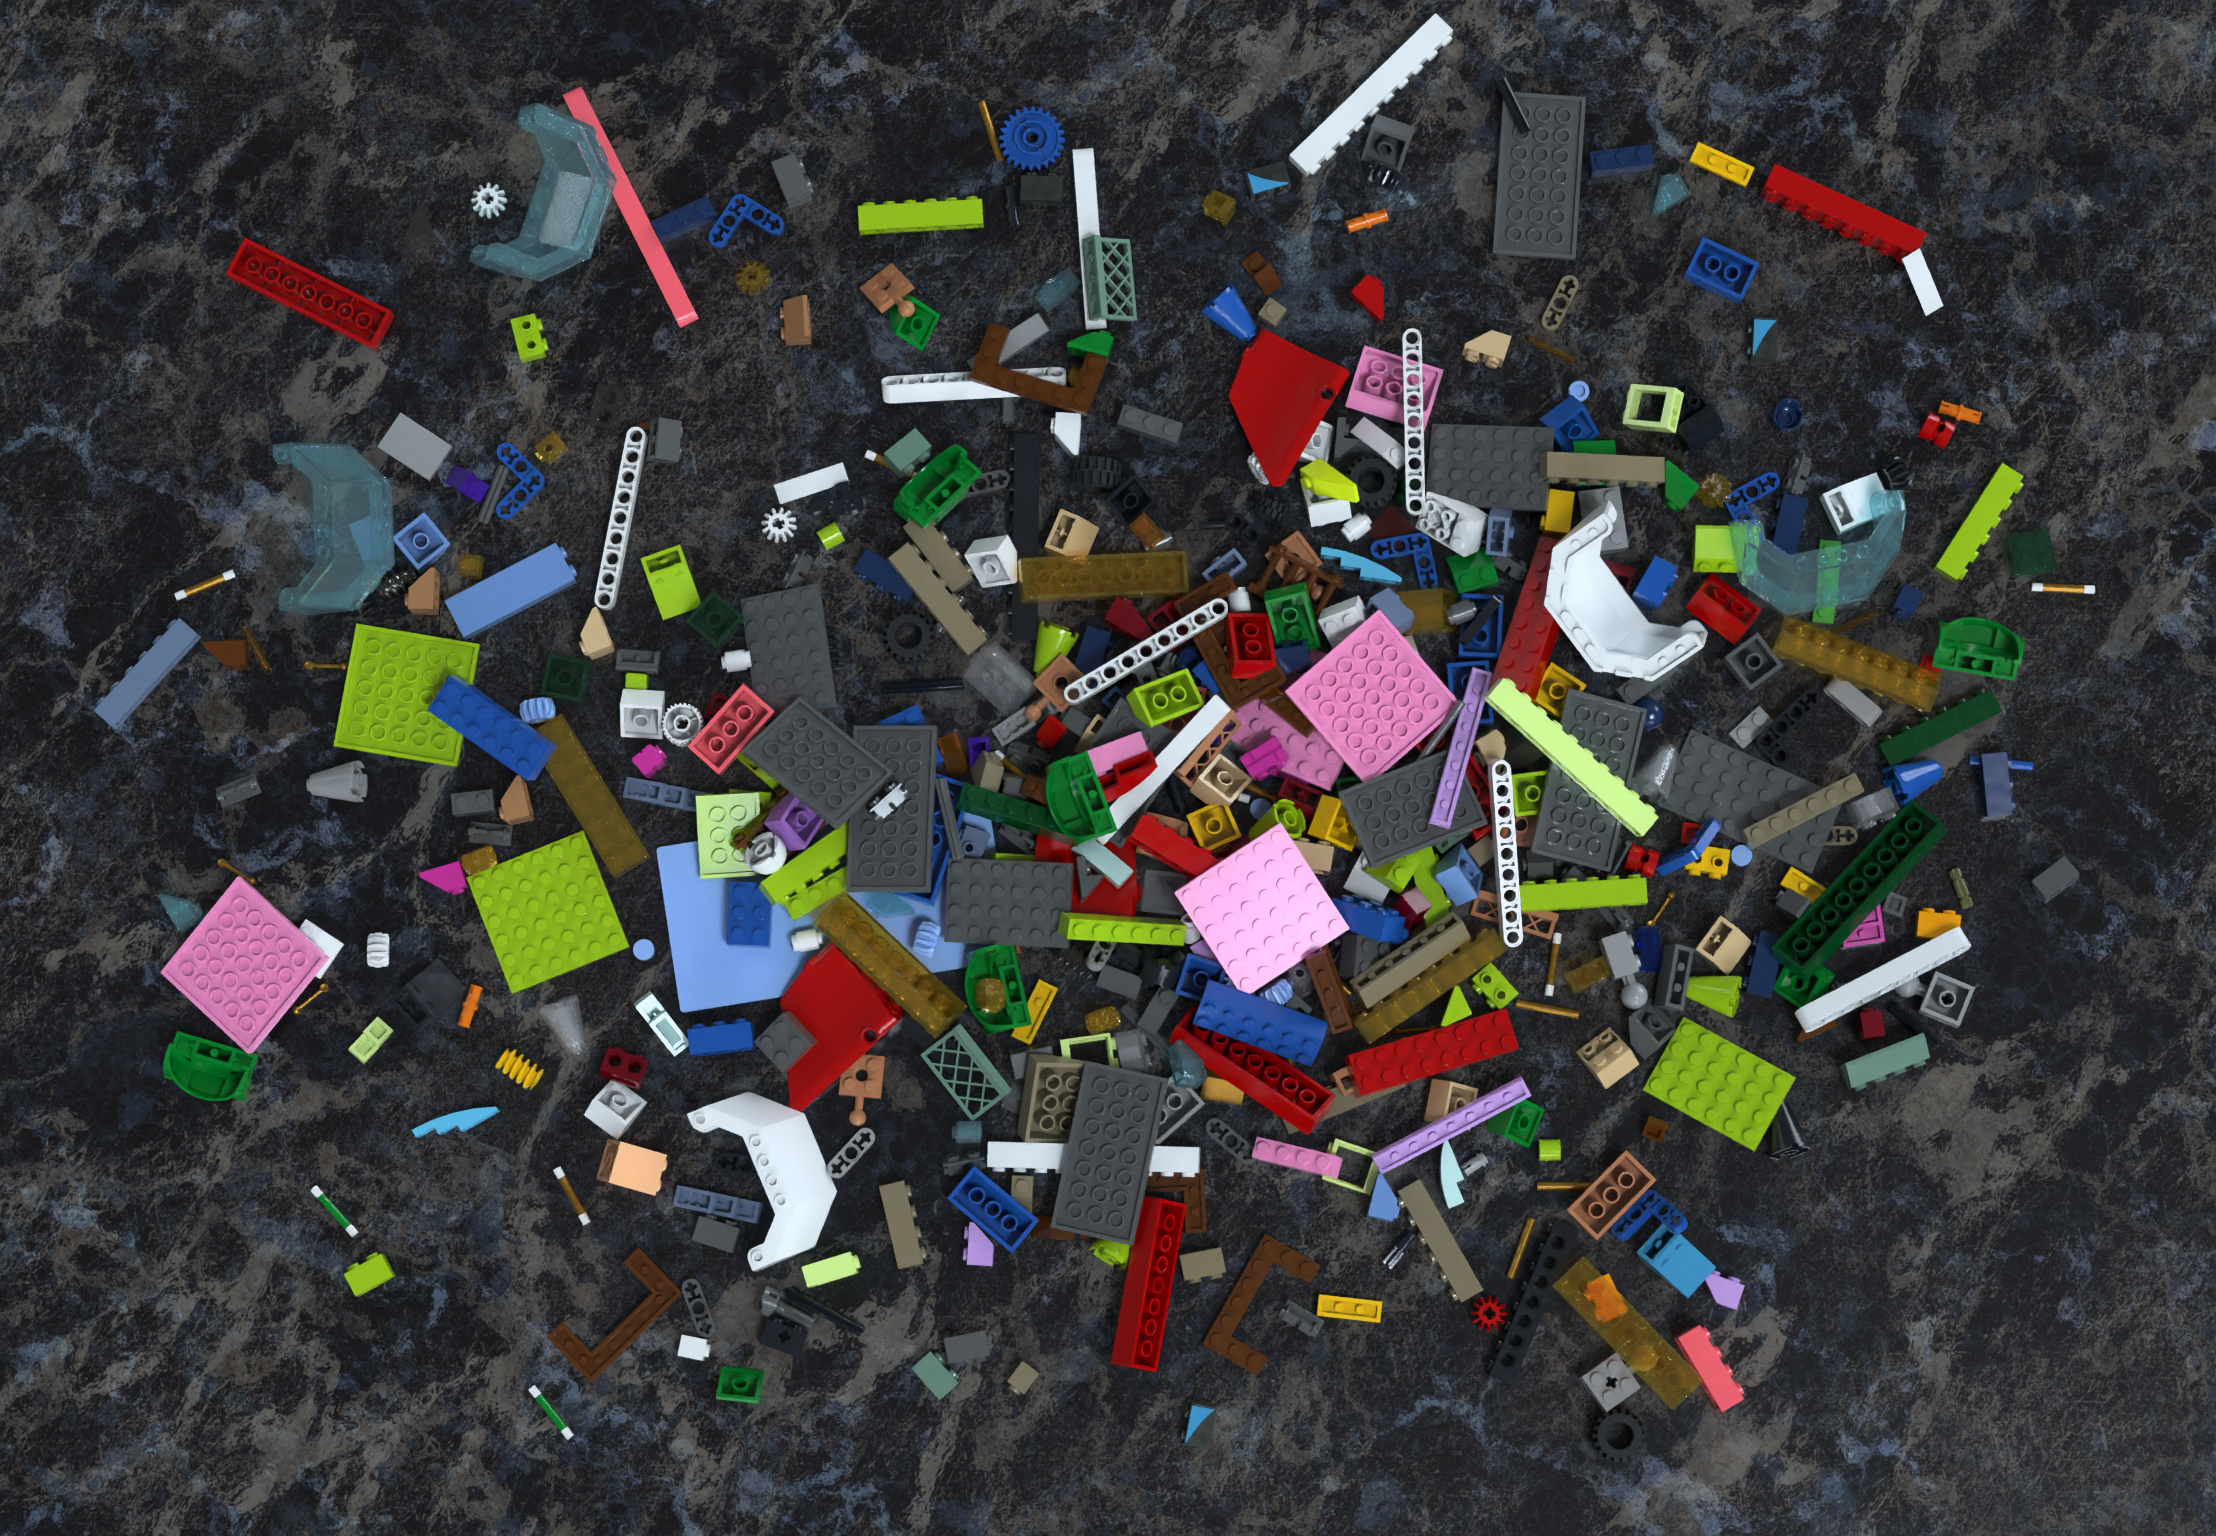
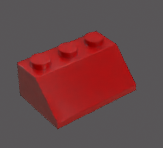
M1714 573L1709 575L1685 606L1692 615L1700 618L1708 627L1717 631L1724 639L1736 645L1762 611Z
M1228 613L1223 629L1230 677L1233 679H1252L1275 667L1276 657L1268 613Z

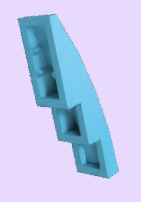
M1321 547L1320 558L1339 560V569L1360 571L1359 580L1401 585L1402 578L1382 565L1346 551Z
M486 1107L455 1112L412 1129V1132L417 1138L436 1129L439 1135H442L456 1126L459 1127L460 1131L465 1132L499 1113L500 1110L498 1107Z

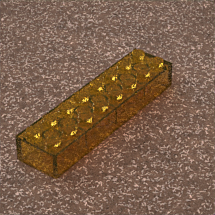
M1186 551L1020 558L1018 561L1020 603L1116 599L1117 597L1120 599L1122 597L1127 599L1185 596L1189 593Z
M1786 614L1783 617L1772 649V653L1776 654L1779 658H1788L1800 666L1814 668L1817 672L1832 675L1839 681H1848L1858 688L1869 689L1879 696H1887L1894 699L1897 703H1906L1918 711L1930 713L1939 693L1941 673Z
M561 713L535 729L557 745L545 767L612 876L617 879L651 858L564 715Z
M844 892L830 903L814 921L813 924L834 942L835 946L840 948L851 961L855 962L867 976L871 977L882 990L886 991L898 1005L903 1007L935 1039L949 1028L968 1007L847 892Z
M1486 928L1477 934V940L1473 943L1469 940L1458 948L1460 952L1457 954L1449 953L1442 958V964L1438 967L1436 964L1430 966L1423 972L1425 976L1422 978L1416 976L1406 984L1408 987L1403 991L1401 988H1398L1389 995L1390 999L1384 1002L1382 999L1373 1005V1011L1369 1014L1365 1011L1354 1019L1356 1023H1354L1353 1028L1366 1047L1453 989L1455 985L1457 986L1504 954L1508 948L1494 928L1490 931Z
M1584 1256L1553 1285L1557 1293L1672 1411L1704 1381Z

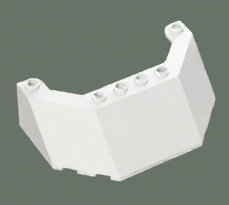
M1608 500L1587 515L1553 547L1544 606L1593 671L1601 673L1603 671L1615 673V675L1638 677L1654 681L1702 649L1708 632L1696 620H1690L1680 627L1650 623L1600 557L1602 539L1611 533L1613 522L1617 518V511Z
M746 1092L688 1113L687 1116L692 1127L700 1132L707 1133L720 1127L743 1137L771 1203L775 1217L765 1242L752 1248L748 1253V1262L752 1271L758 1272L814 1248L837 1190L831 1176L828 1174L827 1166L805 1114L752 1092Z

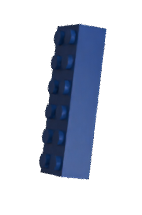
M449 675L428 708L430 713L527 781L536 780L557 747L555 743L458 675Z
M936 773V779L946 778L956 823L960 833L967 812L955 809L954 807L963 782ZM936 787L931 893H894L895 895L931 907L935 906L948 868V858H951Z
M1209 979L1192 1024L1312 1067L1329 1022Z

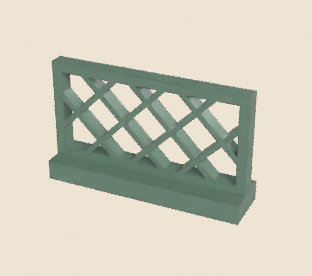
M1092 235L1082 239L1089 321H1137L1130 239L1104 238L1101 235ZM1102 243L1109 249L1106 255L1102 251ZM1119 244L1124 247L1123 255L1116 250ZM1112 253L1118 259L1115 265L1108 258ZM1104 263L1111 269L1108 275L1104 272ZM1121 264L1126 269L1124 276L1117 269ZM1113 274L1120 280L1117 286L1110 279ZM1106 283H1107V284L1112 288V290H1113V291L1110 293V295H1108L1107 292H1106V286H1105ZM1123 284L1128 291L1126 296L1119 289ZM1115 294L1122 300L1119 306L1112 299ZM1108 303L1115 310L1112 315L1108 314ZM1124 305L1129 308L1130 316H1126L1121 310Z
M958 1024L952 1031L921 1054V1057L972 1122L1012 1092V1089L961 1024ZM952 1036L958 1041L957 1051L945 1049L946 1040ZM941 1044H943V1049L937 1048ZM960 1046H962L966 1052L960 1051ZM932 1051H942L941 1064L932 1063L927 1055ZM945 1052L957 1053L955 1066L943 1064ZM959 1054H966L971 1057L970 1067L958 1066ZM973 1062L978 1066V1068H973ZM935 1066H940V1072L935 1068ZM943 1067L955 1068L954 1080H946L942 1077ZM957 1069L970 1070L968 1082L956 1081ZM972 1070L981 1071L984 1074L983 1084L971 1083ZM986 1078L992 1085L986 1084ZM947 1082L953 1083V1089L949 1086ZM956 1083L968 1085L967 1097L956 1095ZM971 1085L983 1087L981 1099L969 1098ZM985 1087L995 1088L999 1096L994 1100L984 1099ZM960 1099H965L966 1105ZM969 1100L981 1101L980 1110L974 1115L968 1110ZM983 1102H989L985 1107H983Z

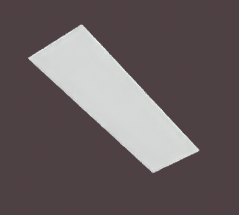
M1919 248L1902 260L1923 311L1927 316L1942 307L1943 303Z
M842 462L775 484L774 487L779 503L783 504L832 488L840 482L849 480Z

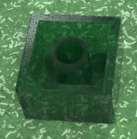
M2048 528L2007 536L2003 540L2013 581L2052 573L2058 569Z
M712 590L685 622L719 652L744 624L745 618Z
M549 653L540 694L545 698L549 697L555 700L584 705L592 663L586 660Z

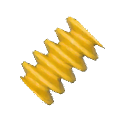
M508 1048L498 1060L496 1068L500 1069L503 1067L502 1073L507 1074L510 1072L509 1078L511 1079L517 1076L516 1083L520 1084L524 1081L523 1088L530 1087L531 1090L541 1078L544 1070L541 1069L536 1072L537 1064L529 1067L530 1059L522 1062L524 1055L521 1054L515 1057L517 1050L514 1049L509 1052Z

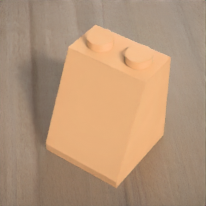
M607 1139L596 1179L655 1196L661 1187L660 1178L662 1171H665L667 1166V1155L621 1141Z

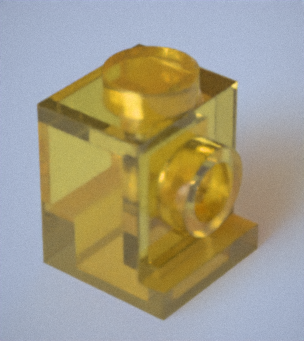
M1213 190L1211 195H1207L1203 201L1204 214L1221 221L1222 225L1226 226L1235 212L1236 199Z
M554 431L535 446L537 458L542 463L546 461L549 466L568 451L567 446ZM548 445H552L553 449L551 451L545 450Z
M464 554V557L459 562L460 578L481 580L484 562L481 555Z

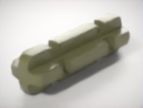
M1959 868L1950 870L1949 876L1954 881L1953 886L1958 898L1961 899L1959 901L1961 907L1966 909L1973 906V901L1968 896L1969 891L1964 878H1961V870Z

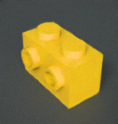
M1707 846L1702 855L1694 862L1684 866L1683 870L1688 871L1689 875L1700 876V873L1709 874V878L1721 879V876L1725 877L1727 875L1731 850Z

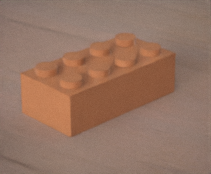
M1625 1150L1565 1212L1594 1241H1597L1656 1179Z

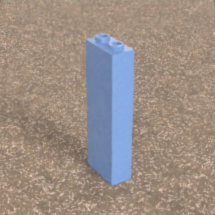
M554 543L445 600L464 639L467 640L577 583L575 579L577 573L572 564L568 566L565 560L568 555L563 546L558 547Z

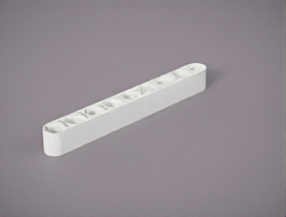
M1093 148L1073 149L1086 330L1107 328L1106 320L1089 321L1082 239L1092 235H1100Z
M1411 328L1404 332L1402 338L1406 509L1409 514L1416 516L1420 515L1425 509L1422 337L1417 329ZM1409 333L1417 335L1418 341L1415 344H1409L1406 341V336ZM1409 354H1415L1418 357V362L1415 365L1408 364L1406 358ZM1408 376H1417L1419 379L1418 384L1415 386L1409 385L1407 383ZM1410 396H1416L1419 399V404L1411 407L1407 403V399ZM1414 416L1419 419L1420 424L1418 427L1412 428L1408 425L1410 417ZM1415 437L1419 439L1420 446L1416 449L1411 448L1408 445L1410 438ZM1413 458L1418 459L1421 464L1416 470L1411 469L1408 464ZM1417 479L1421 483V488L1414 491L1409 487V482ZM1418 500L1421 503V509L1416 512L1412 511L1409 506L1411 501Z
M1062 367L1010 369L1067 387L1066 370ZM971 372L887 376L881 381L883 401L886 403L1019 396L969 380Z
M632 427L628 430L623 449L595 592V603L603 610H610L615 606L647 445V434L639 427ZM640 432L642 439L639 442H633V434ZM631 453L638 454L636 462L630 463L628 461V456ZM633 473V481L626 483L624 481L625 475ZM624 493L630 495V500L627 503L620 502V497ZM619 514L626 515V520L622 524L616 522V517ZM616 534L622 535V541L619 544H613L612 538ZM616 554L618 556L617 563L609 564V556ZM607 575L614 576V582L610 585L604 583ZM604 595H609L610 602L607 605H601L600 599Z
M1223 599L1212 600L1068 685L1064 691L1066 702L1070 705L1080 704L1224 619L1228 613L1227 603ZM1220 604L1225 610L1222 614H1216L1212 608ZM1198 615H1203L1206 618V623L1198 625L1194 619ZM1179 626H1186L1188 633L1181 636L1176 630ZM1162 636L1168 637L1170 639L1169 645L1161 646L1158 643L1159 638ZM1143 647H1149L1152 650V654L1149 657H1144L1140 654ZM1125 658H1131L1134 664L1132 667L1126 668L1122 665V661ZM1106 669H1114L1116 675L1113 678H1106L1104 676ZM1089 679H1095L1098 685L1094 689H1089L1086 686V682ZM1070 690H1077L1080 695L1077 699L1071 700L1068 697V693Z
M1217 694L1155 758L1158 767L1143 782L1120 796L1109 809L1117 831L1232 709ZM1117 831L1099 837L1097 840L1102 845H1105Z
M1494 759L1488 765L1499 933L1503 943L1510 947H1516L1521 944L1523 934L1511 768L1506 761ZM1498 764H1503V772L1497 775L1495 767ZM1504 785L1505 792L1499 796L1496 792L1497 787ZM1501 806H1506L1507 809L1504 816L1498 815V809ZM1502 827L1508 828V834L1505 837H1501L1499 834ZM1504 848H1509L1510 851L1507 858L1501 857V851ZM1509 868L1511 876L1508 879H1504L1502 876L1503 871ZM1511 889L1512 897L1509 900H1505V891ZM1513 910V919L1507 921L1505 918L1506 913ZM1514 931L1516 934L1515 939L1508 942V933Z
M1960 927L1954 928L1801 1007L1795 1012V1016L1804 1031L1807 1033L1966 952L1971 947V944Z

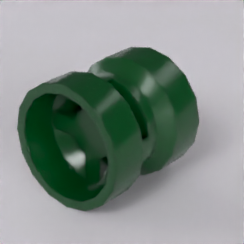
M1398 480L1396 486L1398 491L1394 495L1393 501L1406 505L1405 480ZM1410 481L1409 487L1416 491L1418 484ZM1415 500L1411 501L1410 505H1414Z

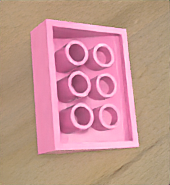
M1364 345L1345 407L1404 424L1403 357ZM1406 358L1408 364L1415 365L1417 363V361H1413ZM1422 363L1423 429L1425 431L1443 369ZM1410 375L1407 378V383L1411 386H1415L1419 382L1418 377L1415 375ZM1410 396L1407 399V403L1411 407H1415L1419 404V399L1416 396ZM1413 416L1408 419L1410 427L1416 428L1419 426L1420 421L1417 417Z

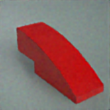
M1152 749L1113 765V772L1098 777L1107 803L1131 791L1158 767Z

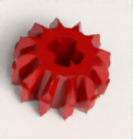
M1491 1295L1487 1296V1303L1480 1297L1479 1302L1481 1306L1473 1303V1307L1477 1308L1478 1311L1470 1312L1471 1315H1478L1472 1322L1477 1323L1480 1320L1481 1323L1478 1325V1329H1482L1484 1324H1486L1487 1332H1490L1491 1324L1495 1330L1499 1329L1496 1321L1500 1324L1505 1323L1503 1319L1499 1318L1500 1316H1507V1312H1500L1499 1310L1504 1308L1505 1305L1496 1306L1499 1298H1495L1493 1303H1491ZM1487 1307L1490 1308V1311L1494 1312V1317L1490 1316V1320L1487 1319L1486 1315H1483V1311H1487Z

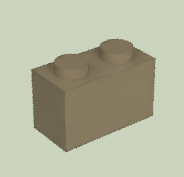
M1221 1247L1179 1256L1184 1281L1189 1280V1284L1202 1282L1201 1278L1210 1276V1280L1222 1278V1273H1226Z

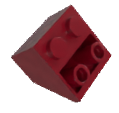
M1179 596L1162 605L1146 618V623L1155 634L1182 619L1173 603L1180 599ZM1179 626L1176 632L1184 636L1188 633V629L1186 626ZM1162 636L1159 638L1165 646L1169 645L1170 639L1168 637ZM1192 637L1186 640L1185 642L1181 643L1180 645L1176 646L1175 648L1169 650V652L1173 654L1176 650H1178L1185 643L1191 640Z
M1285 777L1275 803L1282 799L1294 802L1293 807L1296 810L1300 808L1305 818L1306 828L1302 833L1307 835L1324 792Z

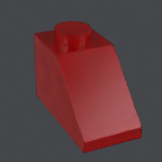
M1367 274L1351 291L1350 296L1380 324L1384 317L1382 282L1377 277H1371Z
M1050 714L1035 735V738L1038 740L1036 744L1045 751L1047 748L1052 751L1067 734V727Z

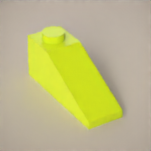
M1321 458L1300 469V482L1302 486L1314 494L1355 503L1360 501L1357 485Z

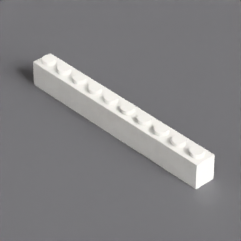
M1435 13L1289 155V160L1306 177L1310 173L1314 175L1321 168L1320 163L1324 159L1328 161L1336 153L1335 149L1339 145L1344 146L1349 141V135L1354 130L1358 132L1365 125L1363 121L1368 117H1374L1380 110L1378 107L1383 102L1387 104L1394 97L1393 92L1397 88L1401 90L1409 82L1408 78L1412 74L1417 75L1422 70V64L1426 60L1431 61L1438 54L1437 50L1441 46L1445 47L1453 39L1451 37L1453 29Z
M988 1142L987 1167H992V1171L1005 1172V1168H1013V1172H1026V1168H1034V1173H1047V1169H1055V1173H1062L1068 1144ZM1155 1146L1149 1176H1152V1172H1161V1176H1174V1172H1182V1177H1195V1173H1200V1147Z

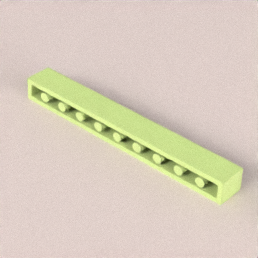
M1508 678L1498 679L1483 699L1636 837L1644 836L1659 818L1655 814V809L1649 804L1641 802L1639 800L1640 796L1631 789L1629 791L1624 786L1625 783L1622 779L1611 775L1608 772L1609 768L1602 762L1598 763L1593 758L1594 755L1591 751L1581 748L1574 736L1571 734L1567 735L1562 730L1561 724L1555 720L1551 721L1546 716L1547 712L1540 706L1536 707L1531 703L1532 699L1526 693H1520L1515 688L1516 684Z

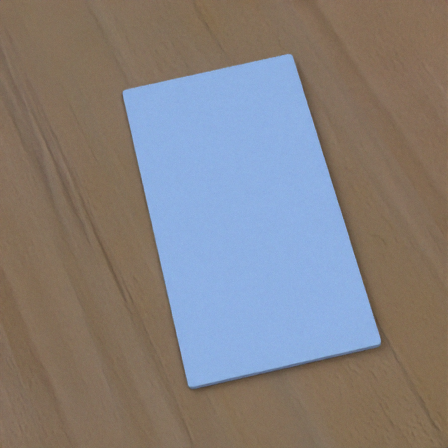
M966 813L961 829L965 830L966 825L990 833L991 837L983 859H989V854L996 853L992 822L989 819ZM827 823L812 838L806 849H801L791 860L834 831L835 828ZM698 841L657 848L680 1010L684 1013L783 997L804 968L802 966L832 940L838 942L875 982L967 968L968 960L966 953L995 945L944 942L947 868L934 907L895 895L893 892H847L794 922L785 905L780 906V904H777L773 907L771 948L729 947L727 945L730 881L761 883L763 879L760 876L700 879ZM845 856L840 859L841 863L833 870L826 869L823 872L824 875L816 882L813 880L806 884L807 888L845 867L848 858ZM794 892V893L791 894L789 897H792V896H794V895L797 894V893ZM923 921L935 923L941 929L935 952L930 958L919 956L913 952L915 937ZM816 928L817 932L821 931L823 944H820V949L802 953L794 951L791 935Z

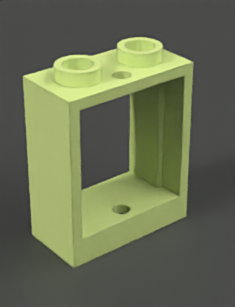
M1631 384L1630 390L1627 392V404L1622 415V424L1635 430L1676 433L1684 393L1674 387ZM1642 393L1666 395L1660 422L1636 420Z
M1110 1033L1060 1040L1062 1057L1070 1059L1069 1045L1106 1040L1109 1066L1119 1068L1118 1058L1113 1057V1050L1117 1049L1115 1037H1111Z
M1335 1139L1334 1143L1329 1142L1326 1151L1328 1154L1336 1155L1339 1146L1368 1157L1376 1153L1339 1139ZM1372 1160L1363 1187L1322 1176V1180L1370 1196L1379 1170L1374 1160Z
M848 1252L802 1266L801 1268L807 1287L812 1288L859 1273L857 1268H861L858 1256H853L852 1252Z

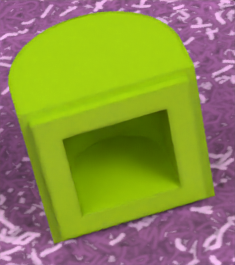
M835 522L816 532L827 551L845 541Z
M626 674V689L648 690V674Z
M1560 1139L1538 1140L1539 1161L1561 1160Z

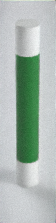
M317 1185L310 1190L353 1238L358 1231Z
M535 1385L532 1386L528 1391L565 1438L569 1440L574 1436L572 1431Z

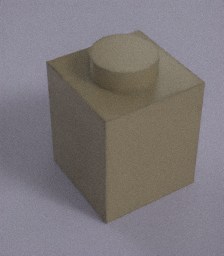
M1269 298L1258 313L1257 319L1275 330L1286 315L1287 309L1272 298Z
M1488 835L1467 850L1479 868L1494 857L1493 837L1489 838Z
M1022 1361L1007 1382L1010 1383L1008 1388L1018 1395L1020 1392L1025 1394L1040 1373Z

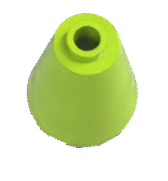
M1040 620L1033 671L1036 672L1037 677L1061 653L1067 656L1077 641L1079 633L1075 631L1074 635H1072L1067 627L1049 621L1045 625L1044 620Z
M1282 799L1277 801L1249 830L1250 841L1281 822L1292 840L1301 837L1302 832L1306 828L1300 808L1296 810L1293 807L1295 803L1290 800Z
M1690 976L1686 997L1733 1018L1740 999L1739 989L1737 988H1742V977Z
M1097 1238L1089 1248L1090 1250L1095 1249L1093 1254L1112 1267L1114 1263L1120 1265L1119 1270H1126L1129 1265L1131 1245Z

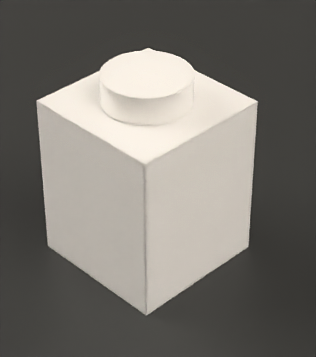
M682 1335L677 1356L704 1361L705 1357H709L711 1345L708 1344L707 1339Z

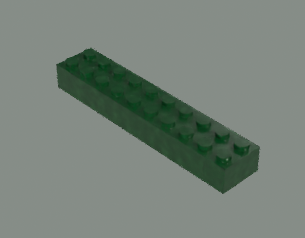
M1913 800L1909 801L1771 947L1774 959L1806 982L1945 835L1943 822Z

